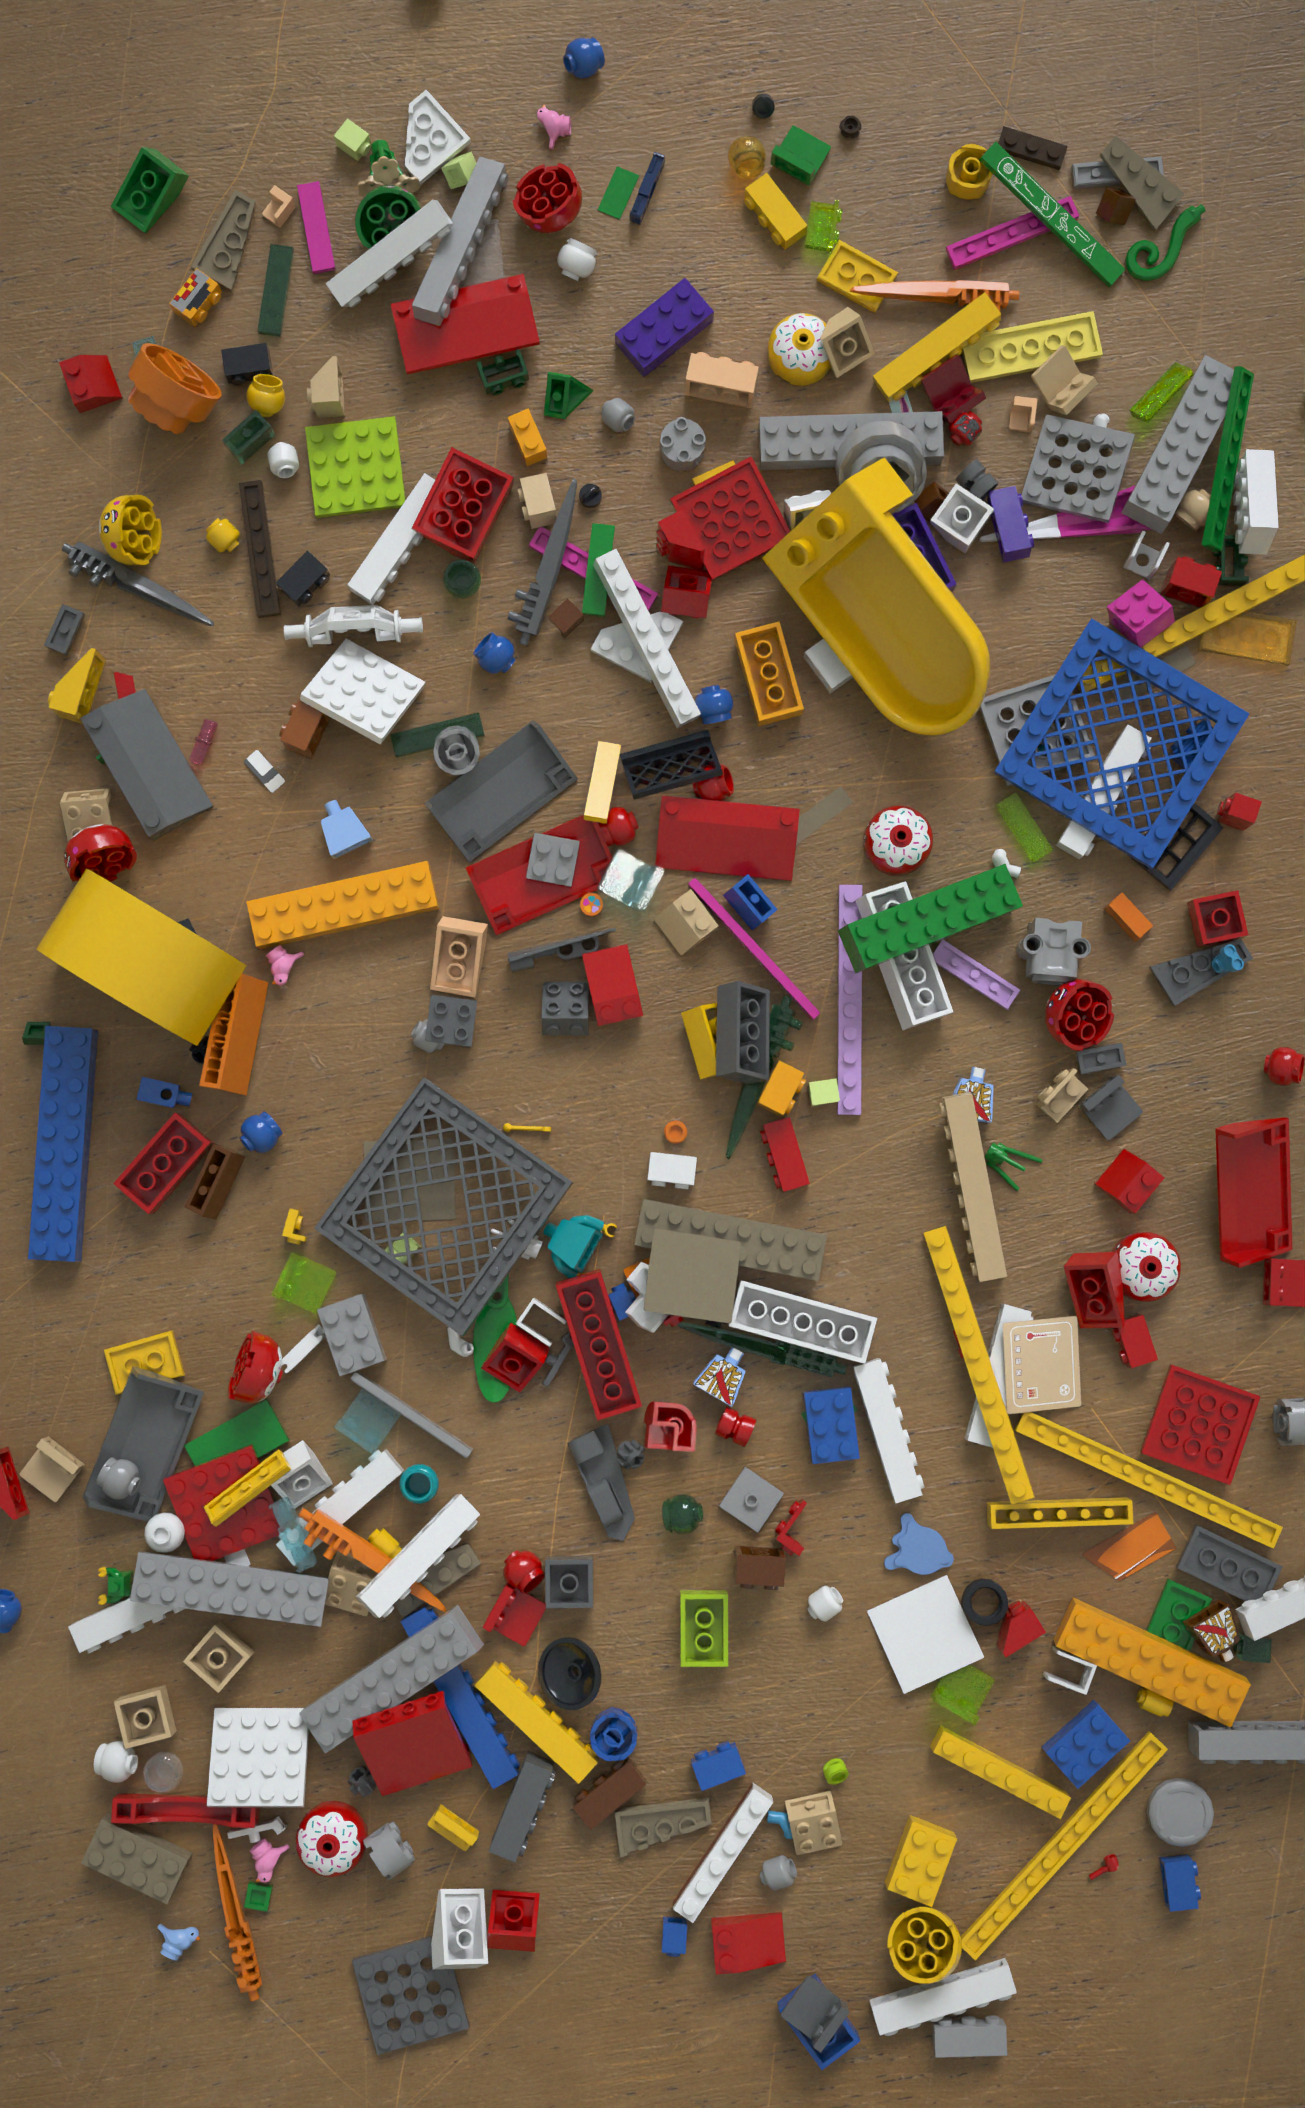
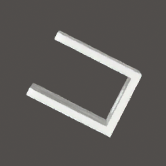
M1142 531L1134 542L1123 568L1150 580L1157 571L1170 543L1166 542L1162 549L1157 551L1141 543L1146 533ZM1140 554H1145L1149 558L1148 565L1139 566L1136 562V557Z
M533 1298L516 1324L550 1347L553 1342L522 1321L534 1304L562 1323L566 1324L567 1321L551 1308Z
M1053 1646L1052 1649L1056 1654L1086 1666L1079 1685L1045 1671L1043 1676L1049 1681L1086 1695L1097 1665Z

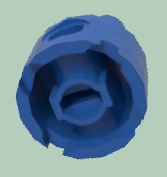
M610 1707L595 1717L591 1725L590 1741L592 1749L597 1756L606 1761H620L633 1752L637 1742V1726L629 1713L616 1707Z

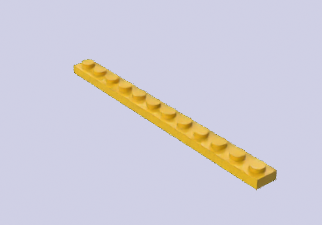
M1305 555L1176 620L1141 648L1153 656L1159 657L1305 582ZM1106 659L1095 662L1097 673L1109 671ZM1111 660L1113 670L1123 668V666ZM1091 665L1088 666L1083 676L1093 674ZM1126 671L1114 674L1115 679L1124 675ZM1110 675L1098 677L1100 686L1112 681ZM1094 678L1083 681L1085 692L1097 688ZM1078 682L1076 686H1077V688L1079 689V691H1080V693H1081L1080 686H1079V682Z
M947 1226L925 1232L924 1236L1011 1505L1035 1498Z
M1032 1412L1022 1413L1015 1428V1431L1273 1549L1282 1531V1526Z
M1150 1731L1145 1734L961 1936L962 1948L975 1961L1168 1750Z

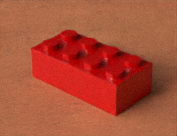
M175 1112L113 1184L146 1213L155 1214L212 1148L214 1142L185 1117Z

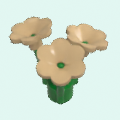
M385 140L373 142L371 145L372 154L369 156L370 176L365 181L358 183L359 194L365 196L371 190L384 186V184H390L396 178H398L399 182L395 186L404 188L411 194L418 191L420 188L419 179L417 177L410 178L402 173L395 159L394 152L390 151L388 142Z

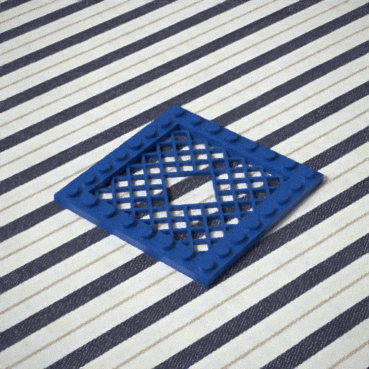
M1091 618L994 773L1138 862L1153 869L1250 713ZM1097 652L1104 655L1100 657H1095ZM1106 659L1109 671L1097 673L1095 662ZM1111 660L1123 666V668L1113 670ZM1091 663L1093 674L1083 676L1084 672ZM1126 671L1129 683L1117 685L1114 674ZM1131 672L1141 677L1143 680L1133 682ZM1110 675L1113 686L1101 689L1098 677ZM1094 678L1097 690L1085 692L1083 681ZM1079 682L1081 693L1071 695L1072 691ZM1146 683L1149 695L1137 697L1134 686ZM1151 684L1161 689L1162 692L1153 693ZM1130 687L1133 698L1121 701L1118 689ZM1114 690L1117 702L1105 704L1102 693ZM1098 694L1101 705L1089 708L1086 696ZM1166 695L1168 707L1157 709L1154 698ZM1170 695L1182 702V704L1172 705ZM1083 698L1085 709L1073 711L1071 700ZM1150 699L1152 710L1141 713L1138 701ZM1067 701L1069 713L1058 715ZM1134 702L1137 714L1125 716L1122 705ZM1118 706L1121 717L1109 720L1106 708ZM1185 707L1188 719L1176 721L1174 709ZM1190 708L1199 712L1202 716L1192 718ZM1102 709L1105 721L1093 723L1090 712ZM1170 711L1172 722L1161 725L1158 713ZM1086 713L1089 724L1077 727L1074 715ZM1154 714L1156 726L1144 728L1142 717ZM1071 717L1073 728L1061 731L1059 719ZM1138 718L1148 761L1104 770L1094 727ZM1205 719L1208 731L1196 733L1194 721ZM1055 720L1057 732L1046 734ZM1210 720L1216 723L1213 729L1211 727ZM1189 723L1192 734L1180 737L1178 725ZM1173 726L1176 738L1164 740L1162 728ZM1090 728L1093 740L1081 742L1078 731ZM1158 730L1160 741L1148 744L1146 732ZM1074 732L1077 744L1065 746L1062 735ZM1208 735L1200 748L1197 737ZM1058 736L1061 747L1049 750L1046 738ZM1193 738L1196 750L1184 752L1182 740ZM1041 740H1043L1045 751L1034 753ZM1177 742L1180 753L1168 756L1165 744ZM1094 744L1097 756L1085 758L1082 746ZM1161 745L1164 757L1152 759L1150 748ZM1078 748L1081 759L1069 762L1066 750ZM1062 751L1065 763L1053 765L1050 754ZM1196 754L1188 767L1185 756ZM1046 755L1049 766L1037 769L1034 757ZM1181 757L1184 769L1172 771L1169 760ZM1029 759H1031L1032 767L1027 764ZM1098 759L1100 771L1089 774L1086 762ZM1165 761L1168 773L1156 775L1153 763ZM1082 763L1085 775L1073 777L1070 766ZM1149 765L1152 776L1140 779L1138 767ZM1066 767L1069 778L1057 781L1054 769ZM1134 768L1136 780L1124 782L1121 770ZM1050 770L1052 779L1041 772ZM1118 771L1120 783L1108 786L1106 774ZM1184 773L1176 786L1173 775ZM1102 775L1105 787L1092 789L1090 778ZM1169 777L1172 788L1160 791L1157 779ZM1086 779L1088 791L1076 793L1074 781ZM1153 780L1156 792L1144 794L1142 782ZM1070 782L1072 791L1065 788L1061 784ZM1137 784L1140 795L1128 798L1125 786ZM1121 787L1124 799L1112 801L1110 789ZM1106 791L1108 803L1096 805L1094 793ZM1173 792L1164 805L1161 795ZM1090 794L1092 803L1088 802L1080 796ZM1157 796L1160 807L1148 810L1145 798ZM1141 799L1144 811L1132 814L1129 802ZM1125 803L1128 815L1116 817L1113 805ZM1109 806L1111 815L1100 808ZM1160 812L1152 825L1149 814ZM1145 815L1148 827L1136 829L1133 817ZM1129 818L1131 827H1129L1128 825L1124 824L1119 820ZM1148 831L1146 836L1142 835L1140 832Z

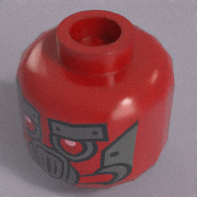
M971 411L962 413L949 425L950 440L957 446L961 444L970 446L982 433L981 419Z

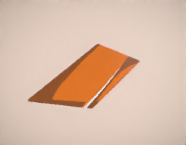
M1153 1512L1082 1553V1556L1118 1581H1121L1175 1550L1176 1546L1158 1514Z

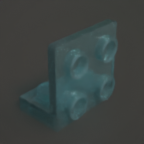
M617 849L597 889L633 910L645 911L665 870L658 866H649L627 852Z
M362 1388L334 1428L373 1454L401 1414Z

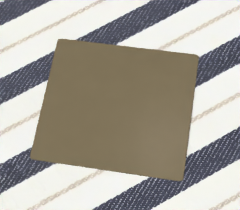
M427 1139L428 1148L440 1146L439 1139ZM444 1139V1145L454 1144V1140ZM411 1140L412 1151L424 1149L423 1140ZM365 1141L363 1143L364 1159L377 1141ZM407 1143L400 1153L408 1152ZM454 1148L445 1149L447 1161L454 1160ZM441 1150L429 1152L431 1164L443 1162ZM425 1153L413 1155L415 1167L427 1165ZM409 1156L397 1158L399 1170L411 1168ZM393 1162L386 1172L395 1171ZM454 1164L447 1165L449 1177H454ZM443 1166L431 1168L433 1180L445 1178ZM427 1169L415 1171L417 1183L429 1181ZM411 1172L399 1174L401 1186L413 1184ZM395 1175L383 1177L385 1189L397 1187ZM380 1180L372 1191L381 1190ZM455 1181L418 1187L422 1221L454 1220L456 1218ZM414 1188L402 1190L403 1202L415 1200ZM398 1191L386 1193L387 1205L399 1203ZM382 1194L370 1196L371 1208L383 1206ZM416 1204L404 1206L406 1218L418 1216ZM400 1207L388 1209L389 1221L401 1219ZM384 1210L372 1212L373 1222H385ZM365 1213L366 1222H369L368 1213Z
M655 1228L651 1246L644 1311L731 1323L741 1242Z

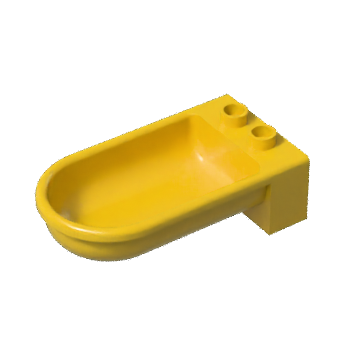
M884 457L845 480L762 559L872 703L887 719L912 733L942 735L963 726L980 708L990 676L989 651L977 625L893 517L892 513L913 494Z

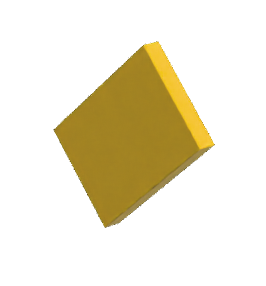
M839 240L819 273L817 281L876 313L884 299L883 297L850 292V289L861 285L894 282L898 272Z
M173 1330L104 1350L116 1395L123 1392L132 1366L152 1371L171 1379L185 1375Z

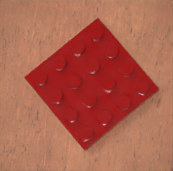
M752 456L670 498L676 512L683 509L705 548L704 566L712 581L769 552L790 532Z
M1170 1364L1140 1453L1231 1485L1261 1396Z
M253 1444L163 1479L177 1517L184 1525V1535L194 1559L214 1561L279 1536L286 1530L269 1487L217 1527L211 1524L204 1509L205 1505L260 1464Z

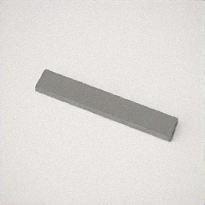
M356 1371L351 1377V1381L463 1457H468L472 1452V1447L360 1371Z

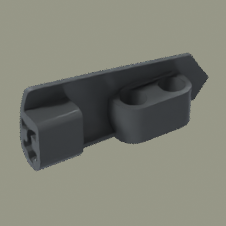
M616 928L508 952L511 971L515 973L535 968L533 959L557 954L558 958L563 961L583 958L582 954L599 949V936L613 933L616 931ZM586 939H591L595 942V947L592 950H585L582 947ZM563 945H571L573 951L570 955L564 956L560 953V948Z
M605 1424L567 1442V1445L587 1486L586 1489L608 1537L623 1541L635 1517L620 1464L616 1461L618 1456L608 1424Z

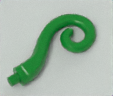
M1202 204L1196 208L1191 205L1179 215L1171 231L1167 254L1164 260L1156 267L1150 269L1142 268L1136 260L1137 254L1144 250L1149 253L1146 261L1147 265L1150 266L1156 263L1159 259V250L1156 244L1148 240L1134 243L1129 248L1125 258L1129 274L1141 281H1152L1168 273L1177 261L1186 232L1201 221L1200 215L1206 212L1205 207Z

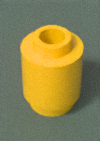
M376 1528L367 1538L370 1541L369 1543L391 1559L402 1550L399 1546L400 1543L384 1528L380 1531Z
M1141 1688L1136 1698L1140 1709L1159 1717H1168L1174 1704L1173 1700L1147 1688Z

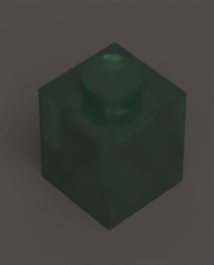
M1239 1633L1240 1640L1233 1646L1237 1658L1241 1661L1271 1662V1638L1264 1636L1254 1641L1245 1634Z

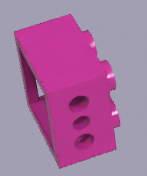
M1141 580L1107 606L1110 623L1130 642L1140 648L1175 622L1173 606L1144 580Z

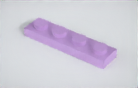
M944 940L940 942L933 953L934 960L938 966L1006 1010L1020 991V989Z

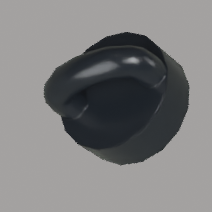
M759 94L753 99L752 110L756 117L765 119L773 114L775 105L770 95Z
M595 484L584 485L579 492L581 504L587 508L598 506L602 500V492L599 486Z

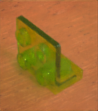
M291 1252L271 1295L278 1299H285L316 1314L337 1272L296 1252Z
M969 1664L941 1677L931 1697L937 1704L969 1723L976 1725L980 1718L977 1711L995 1680Z

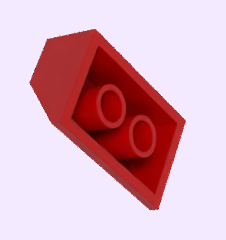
M683 509L659 521L658 531H656L658 536L656 538L658 543L656 548L662 557L666 556L668 562L693 569H703L705 548Z

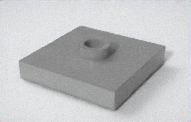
M744 1467L719 1506L756 1532H759L784 1493L747 1467Z

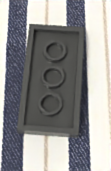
M1196 1524L1176 1565V1568L1244 1601L1257 1600L1263 1597L1265 1592L1272 1590L1283 1567Z

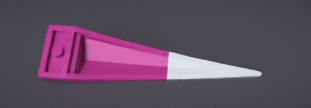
M1135 485L1118 492L1109 523L1060 512L1029 522V527H1027L1028 535L1032 534L1033 539L1132 534L1152 529L1121 513ZM995 533L982 536L979 541L992 542L997 541Z

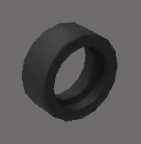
M981 1578L972 1581L966 1586L962 1594V1606L964 1612L973 1622L979 1625L990 1626L1004 1618L1008 1610V1598L1006 1592L998 1583L991 1579ZM982 1588L993 1590L999 1599L997 1610L988 1616L977 1614L971 1605L973 1594Z

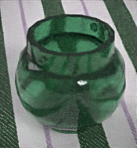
M460 559L453 561L446 567L443 573L444 587L450 595L456 598H469L477 593L480 588V571L474 563L468 560Z
M679 1494L672 1497L671 1500L668 1498L662 1505L665 1529L670 1533L674 1531L677 1534H689L695 1531L699 1526V1522L703 1521L701 1503H697L696 1499L689 1494Z

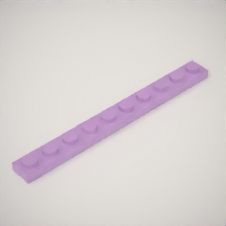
M839 885L838 930L847 924L862 919L855 901L862 897V885ZM838 933L837 1084L840 1101L837 1102V1115H861L862 971L855 974Z

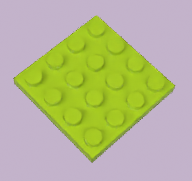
M395 416L305 427L316 518L401 508L406 498Z

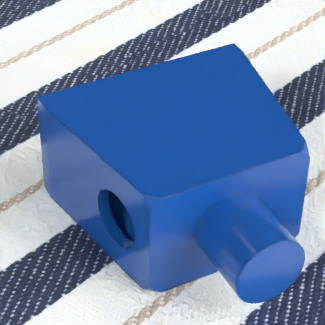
M142 1077L136 1100L175 1108L176 1104L189 1107L192 1093L179 1090L180 1085ZM164 1090L172 1092L170 1099L162 1098Z

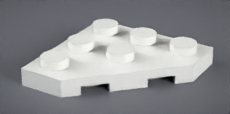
M427 90L409 104L405 169L412 177H417L419 185H422L471 143L469 136Z
M664 612L651 614L669 651L683 625V621ZM621 623L601 629L591 647V652L651 683L652 679L624 624Z

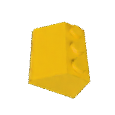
M712 1003L681 1013L700 1080L716 1076L717 1003Z

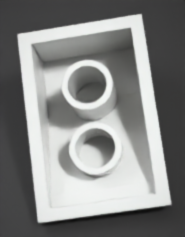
M440 1889L438 1891L431 1943L433 1969L478 1968L488 1964L484 1889Z

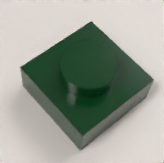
M27 1022L22 1036L24 1045H44L45 1026H51L50 1022Z

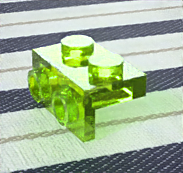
M835 200L834 204L811 201L805 248L831 252L833 244H838L840 230H836V223H840L842 217V208H839V200Z

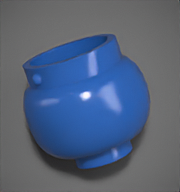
M577 38L567 45L563 62L569 73H572L577 78L585 79L597 73L598 68L602 69L605 57L600 43L595 38Z
M493 632L486 635L473 652V655L478 659L480 667L491 674H497L500 671L505 673L515 662L513 658V644L507 638L497 636Z
M719 685L701 688L702 693L696 696L695 703L701 713L699 717L702 718L703 724L731 719L733 699L729 691L720 689Z
M263 1111L259 1115L248 1117L242 1123L240 1130L242 1136L239 1139L248 1151L252 1152L255 1150L258 1153H266L275 1147L278 1138L283 1133L274 1119Z
M0 1589V1633H8L12 1630L13 1625L19 1620L22 1610L19 1599L15 1596L14 1592L7 1589Z

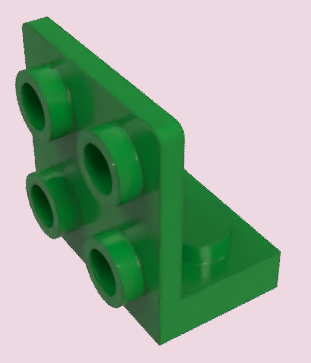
M793 125L782 144L774 147L770 164L810 186L829 154L831 146Z

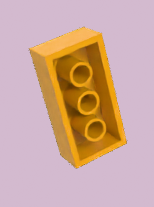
M780 621L735 633L734 641L758 727L802 715L804 707Z

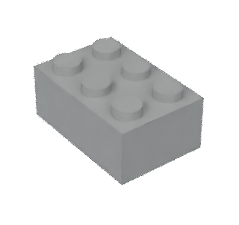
M365 1293L317 1309L339 1376L387 1360Z

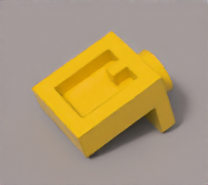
M290 1208L282 1236L288 1237L287 1242L300 1245L301 1241L307 1242L308 1240L307 1236L295 1233L296 1229L300 1230L302 1226L303 1216H300V1210Z

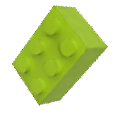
M680 1590L681 1667H728L727 1590Z

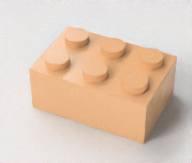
M703 352L691 353L686 375L685 395L752 408L759 366H755L748 361L734 362L728 357L714 358Z

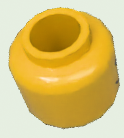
M217 518L205 530L207 532L206 540L220 553L226 550L231 552L239 545L237 539L240 536V532L228 519L220 520Z

